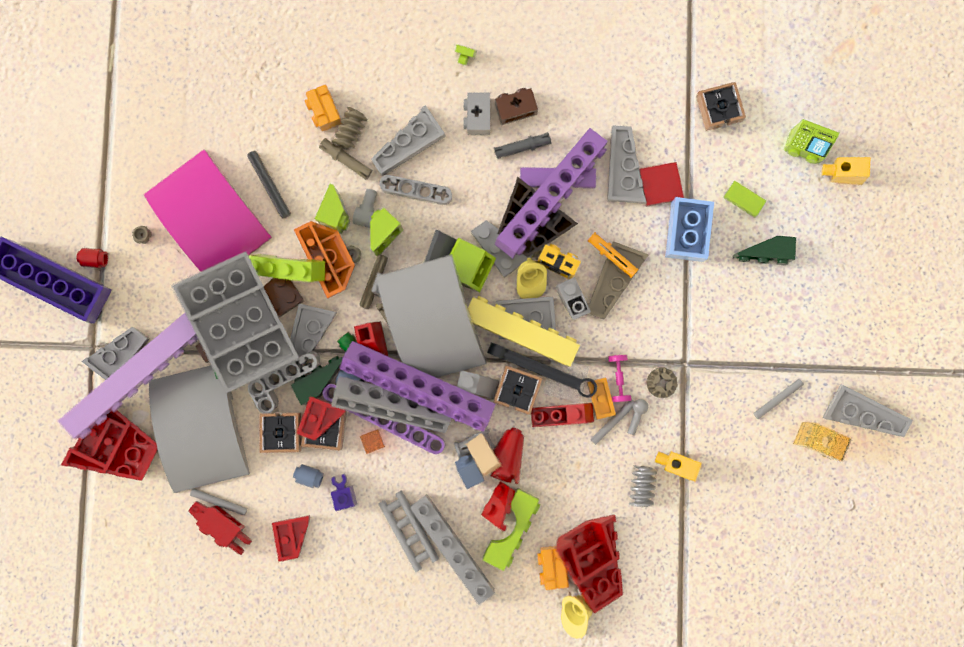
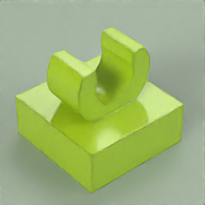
M457 44L455 52L460 53L458 63L467 65L468 58H475L477 50Z

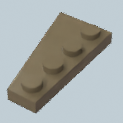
M614 241L611 245L638 269H640L649 255ZM614 256L619 262H621L625 267H627L621 260ZM608 258L605 260L588 306L591 311L588 314L603 320L632 280Z

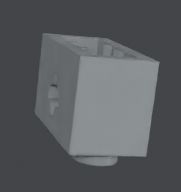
M467 93V99H464V111H467V117H464V129H467L468 135H490V93ZM475 111H479V117H475Z

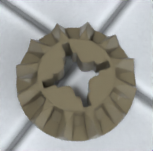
M656 368L651 371L647 378L649 392L658 398L671 396L675 393L678 386L677 377L673 371L667 368ZM660 376L663 380H670L665 384V389L662 386H655V384L660 382Z

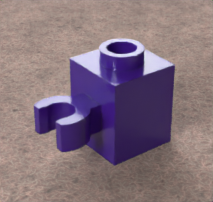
M342 474L343 480L341 483L336 481L335 476L331 478L332 484L337 488V490L330 492L335 512L357 505L353 485L348 487L345 485L347 482L346 474Z

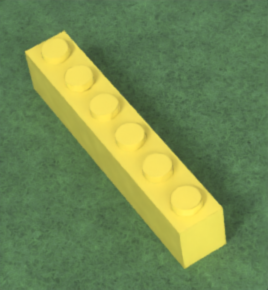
M480 296L477 299L472 298L468 310L474 325L571 367L580 346L576 343V339L569 336L563 338L558 335V331L552 328L545 330L541 328L542 324L534 320L527 322L523 320L524 316L516 312L509 314L505 312L506 308L498 304H495V306L487 304L488 300Z

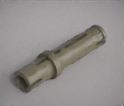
M327 138L322 140L319 148L332 156L333 160H338L365 180L369 178L372 169L346 153L341 146H336Z

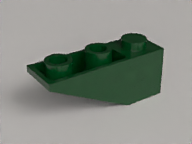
M775 236L734 254L733 258H738L739 262L758 260L757 263L768 264L769 261H775L777 265H788L789 262L795 260L796 237Z
M336 356L328 361V365L324 367L321 365L317 366L308 376L302 375L294 379L295 383L291 384V387L301 405L308 404L310 396L319 398L323 395L324 388L330 385L340 370L343 357L339 358Z

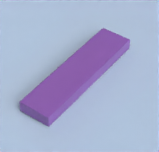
M520 167V179L532 188H539L555 168ZM592 168L590 172L585 171L583 174L584 179L578 186L575 184L572 187L596 188V168ZM561 178L563 182H569L568 179Z

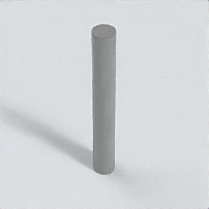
M800 379L796 380L754 412V416L757 419L761 418L803 386V382Z
M628 401L590 440L596 445L633 408L634 401Z
M194 488L191 490L190 496L244 516L247 512V508Z

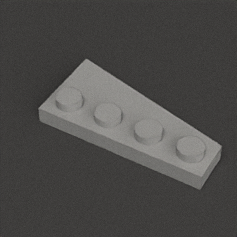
M424 105L421 108V112L416 117L413 116L409 120V124L403 130L400 129L395 134L396 137L391 142H387L371 160L381 176H384L446 137L445 133L429 109Z
M612 125L607 201L645 204L646 199L643 193V183L636 157L632 127Z
M840 384L822 417L826 420L900 437L905 436L913 422L912 419Z

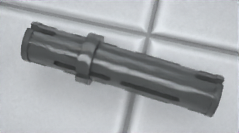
M549 132L534 137L531 135L524 140L494 147L495 155L499 159L527 150L534 151L535 148L551 144Z

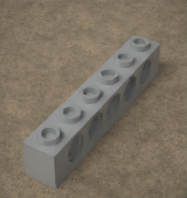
M338 377L332 399V407L446 433L451 421L450 417L419 405L412 400L403 398L380 386L350 378Z
M426 494L412 504L410 509L477 604H482L494 595V587L430 497Z

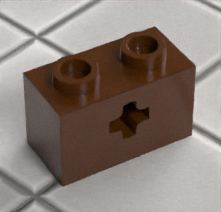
M520 88L516 90V93H504L495 99V106L501 125L532 117L538 113L532 88Z

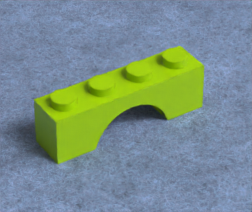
M265 254L248 255L258 276L305 282L325 280V261L285 259Z
M517 488L511 503V510L516 517L515 528L508 537L490 541L483 555V561L504 571L505 567H510L514 559L511 555L514 549H519L523 541L521 536L523 532L527 533L532 523L529 520L532 514L536 515L540 507L537 497Z

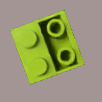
M458 238L450 255L453 256L461 284L466 288L480 292L496 258L487 251Z

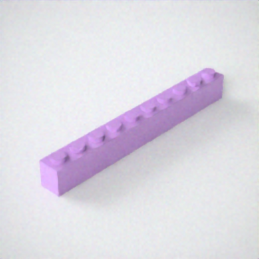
M186 314L181 315L58 420L74 439H79L80 437L83 439L88 436L95 424L100 425L108 418L106 415L113 410L115 412L123 405L122 401L124 399L133 397L139 391L137 389L139 386L148 384L153 380V374L158 370L160 372L169 366L168 362L173 357L176 359L184 353L183 349L188 344L192 346L199 340Z

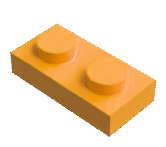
M606 377L594 380L597 384V391L591 397L596 420L616 415ZM587 382L589 393L592 394L594 385L592 382Z

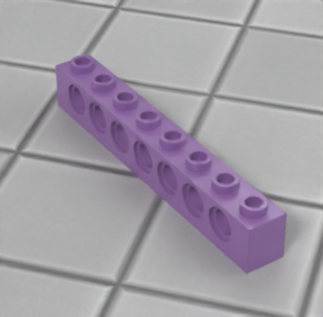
M589 128L497 237L495 245L512 259L517 254L520 256L527 247L525 245L528 240L533 241L539 233L536 230L540 226L544 227L550 220L548 216L551 212L556 213L561 207V200L563 198L567 199L573 192L571 188L575 184L578 186L584 179L583 174L585 171L590 172L596 164L594 162L597 157L600 159L607 151L605 146L608 141ZM584 151L590 152L591 155L585 154ZM572 164H576L580 168L576 169L572 166ZM561 178H566L569 182H563ZM554 191L558 196H552L549 192ZM538 205H543L546 210H540ZM526 219H532L535 224H528ZM514 233H520L523 238H516Z
M354 341L351 342L340 366L341 370L362 378L367 382H371L385 390L396 393L403 398L412 400L419 405L430 408L437 413L446 415L484 432L496 405Z

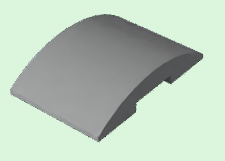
M247 252L171 285L225 393L231 392L299 358Z
M452 255L377 276L387 322L402 363L436 378L487 364L476 328H474L463 294L464 290Z
M212 365L154 379L149 382L150 412L155 440L173 493L250 474L242 437H239L231 401L233 399L232 393H225L219 379L215 377Z

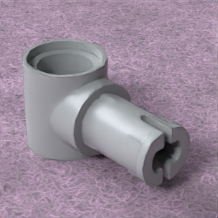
M366 189L363 203L360 204L359 208L356 207L354 211L353 224L370 228L371 216L374 213L373 206L377 195L376 191Z

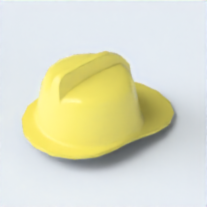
M528 257L527 261L521 263L517 270V293L522 299L539 298L546 290L547 269L543 264Z
M582 595L566 596L562 602L561 622L563 628L571 637L576 639L582 638L586 634L588 620L592 615V611Z

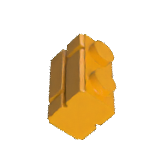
M324 84L305 93L307 99L304 101L308 110H312L315 115L311 118L316 128L320 127L321 131L324 132L342 124L327 85Z
M556 546L541 547V553H537L538 565H542L543 573H539L540 584L545 586V590L569 587L567 569L555 551Z

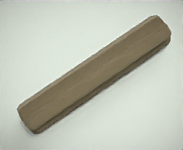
M379 254L377 256L359 304L362 308L369 309L375 295L372 292L377 273L383 274L388 260L384 255Z

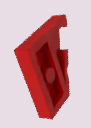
M310 396L296 434L317 440L346 410L332 407L331 403Z
M500 481L481 515L498 529L505 532L507 525L504 524L506 514H510L515 490Z
M310 515L272 523L278 562L299 558L309 525Z

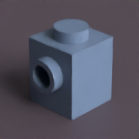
M472 455L462 456L455 462L457 471L466 489L484 482L483 474Z

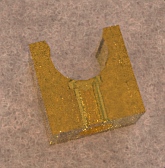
M802 422L793 444L820 453L824 458L843 462L852 438L814 422ZM824 437H827L828 443L827 446L824 447L822 444V440Z

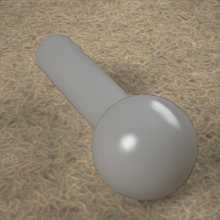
M638 399L633 404L634 415L627 432L631 435H635L642 414L648 410V403L643 399Z

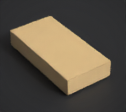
M482 433L466 443L484 476H487L501 466Z

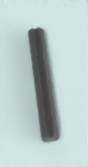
M255 150L249 152L247 157L280 217L283 219L288 217L291 213L261 158Z

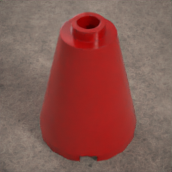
M517 428L506 430L493 451L501 466L491 472V477L507 483H511L512 480H515V484L519 483L524 435L521 434V430Z

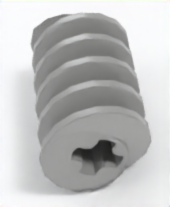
M633 465L638 471L632 472L633 475L637 476V479H632L631 482L637 485L631 487V490L636 492V494L630 495V498L634 499L635 502H631L629 505L637 507L652 506L654 502L649 499L654 498L655 494L650 491L655 490V486L650 483L656 482V478L651 475L657 474V471L651 467Z

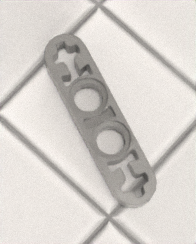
M385 175L380 180V187L387 194L440 205H447L452 200V192L445 186L392 175ZM391 180L392 184L397 185V181H399L398 191H395V186H389V189H386L384 183ZM406 183L412 185V190L409 193L402 191V186ZM423 187H427L431 190L429 196L423 197L420 195V190ZM434 189H437V194H442L443 191H445L447 196H449L448 198L446 197L444 200H441L440 196L435 195V199H432L434 195Z

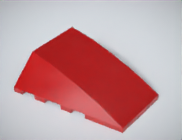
M112 410L106 415L108 418L100 425L95 424L88 436L83 439L80 437L75 446L68 449L60 465L143 481L158 448L155 440L118 410L115 412Z
M616 515L604 516L583 522L558 537L555 551L594 614L623 595L621 569L618 568L617 561L620 559L619 551H616L615 541L618 540L617 531L614 530Z

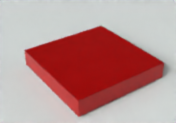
M677 162L639 169L646 207L672 202L675 197L684 198Z

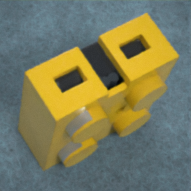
M545 244L537 262L543 264L546 269L567 279L573 278L581 262L577 260L578 257L569 252L566 255L561 253V249L553 244L549 246Z

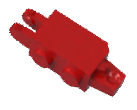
M196 501L188 510L197 520L196 525L199 526V531L204 535L213 537L214 542L222 548L229 547L237 554L242 555L244 549L234 542L236 538L240 539L244 544H251L252 540L242 532L245 526L221 507H207Z

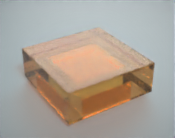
M379 429L360 436L366 454L385 447Z

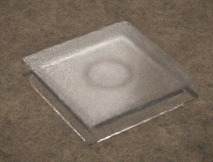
M552 359L550 362V367L580 379L587 378L589 370L587 365L572 362L571 367H568ZM546 377L542 394L580 403L582 396L578 390ZM584 381V382L580 385V390H581L582 393H583V390H584V386H585V382H586V381Z

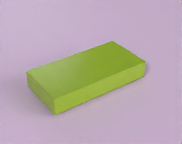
M733 181L723 198L754 218L757 217L766 203V200L736 181Z

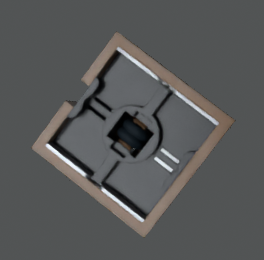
M736 82L701 90L696 95L706 131L720 128L724 123H727V126L736 124L746 118Z
M505 366L493 402L508 408L509 405L514 406L515 410L530 415L543 378Z
M347 411L317 440L302 436L301 446L342 450Z
M279 413L259 414L260 453L301 452V435L296 434L301 422V413H282V416H279Z

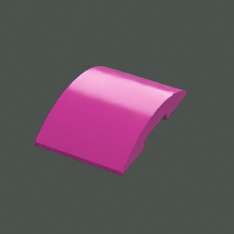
M204 149L143 194L166 230L200 272L241 253L247 252L250 255L272 238Z

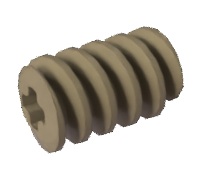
M347 107L348 111L344 113L346 118L341 120L343 125L338 126L340 132L335 133L337 139H332V143L338 147L341 146L345 150L349 148L355 149L356 146L352 144V141L358 142L359 140L355 137V134L361 135L362 133L358 128L365 127L361 121H368L363 113L351 107Z

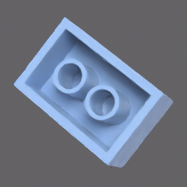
M675 197L671 202L666 258L704 262L708 259L714 202Z

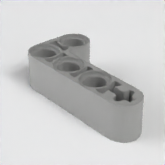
M315 351L306 352L300 355L298 359L251 381L248 385V392L257 409L263 414L271 413L278 406V398L274 389L315 369L320 363L318 353ZM308 358L314 360L313 363H308L305 366L302 364ZM289 365H294L297 368L296 374H292L289 371ZM272 374H277L280 382L273 381ZM256 382L262 385V391L255 388ZM265 399L271 402V408L264 405Z

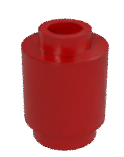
M82 248L77 253V262L81 267L102 268L108 264V253L102 249Z

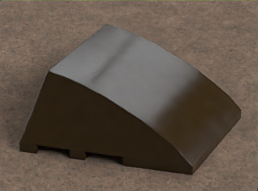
M517 177L497 233L498 235L502 233L536 192L519 177ZM538 205L540 210H546L543 205ZM559 209L556 213L551 212L548 216L550 220L544 227L540 226L536 230L539 233L533 241L528 240L525 245L527 247L522 254L528 258L543 248L545 244H549L578 223ZM526 219L528 224H535L532 219ZM514 233L516 238H523L520 233Z

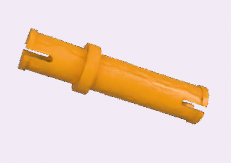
M596 232L587 240L600 251V255H605L630 278L639 270L615 250L610 242L607 243ZM614 256L621 260L627 267H625L621 262H619Z

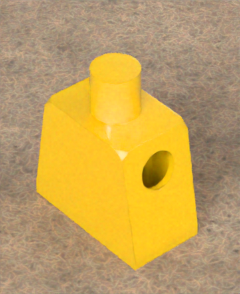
M871 157L836 158L833 164H822L821 175L832 176V183L862 185L870 177Z
M658 451L655 459L656 463L665 466V471L694 482L702 464L674 452H670V455ZM673 460L680 462L679 468L672 466Z

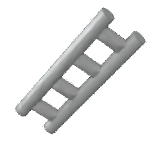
M401 490L395 494L397 500L387 505L386 501L383 500L378 504L415 572H418L422 569L421 562L430 558L433 563L439 560V557L418 519L410 509V504ZM402 506L407 517L397 522L392 511ZM411 523L416 534L406 539L401 528ZM421 541L426 551L415 556L410 546Z

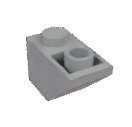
M575 277L555 287L572 320L591 312Z

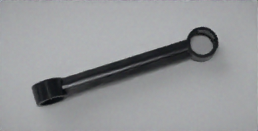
M492 342L488 348V354L576 389L583 397H592L597 391L596 382L590 378H577ZM584 381L593 383L594 391L592 394L584 395L581 392L580 385Z

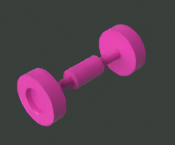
M627 355L608 356V362H616L617 365L615 375L616 385L619 386V396H613V402L632 401L631 395L623 396L622 387L624 385V377L620 361H627Z

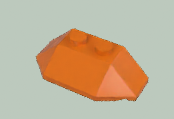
M313 221L295 228L294 231L307 258L325 261V280L319 282L326 297L330 298L346 290L355 264L339 231Z

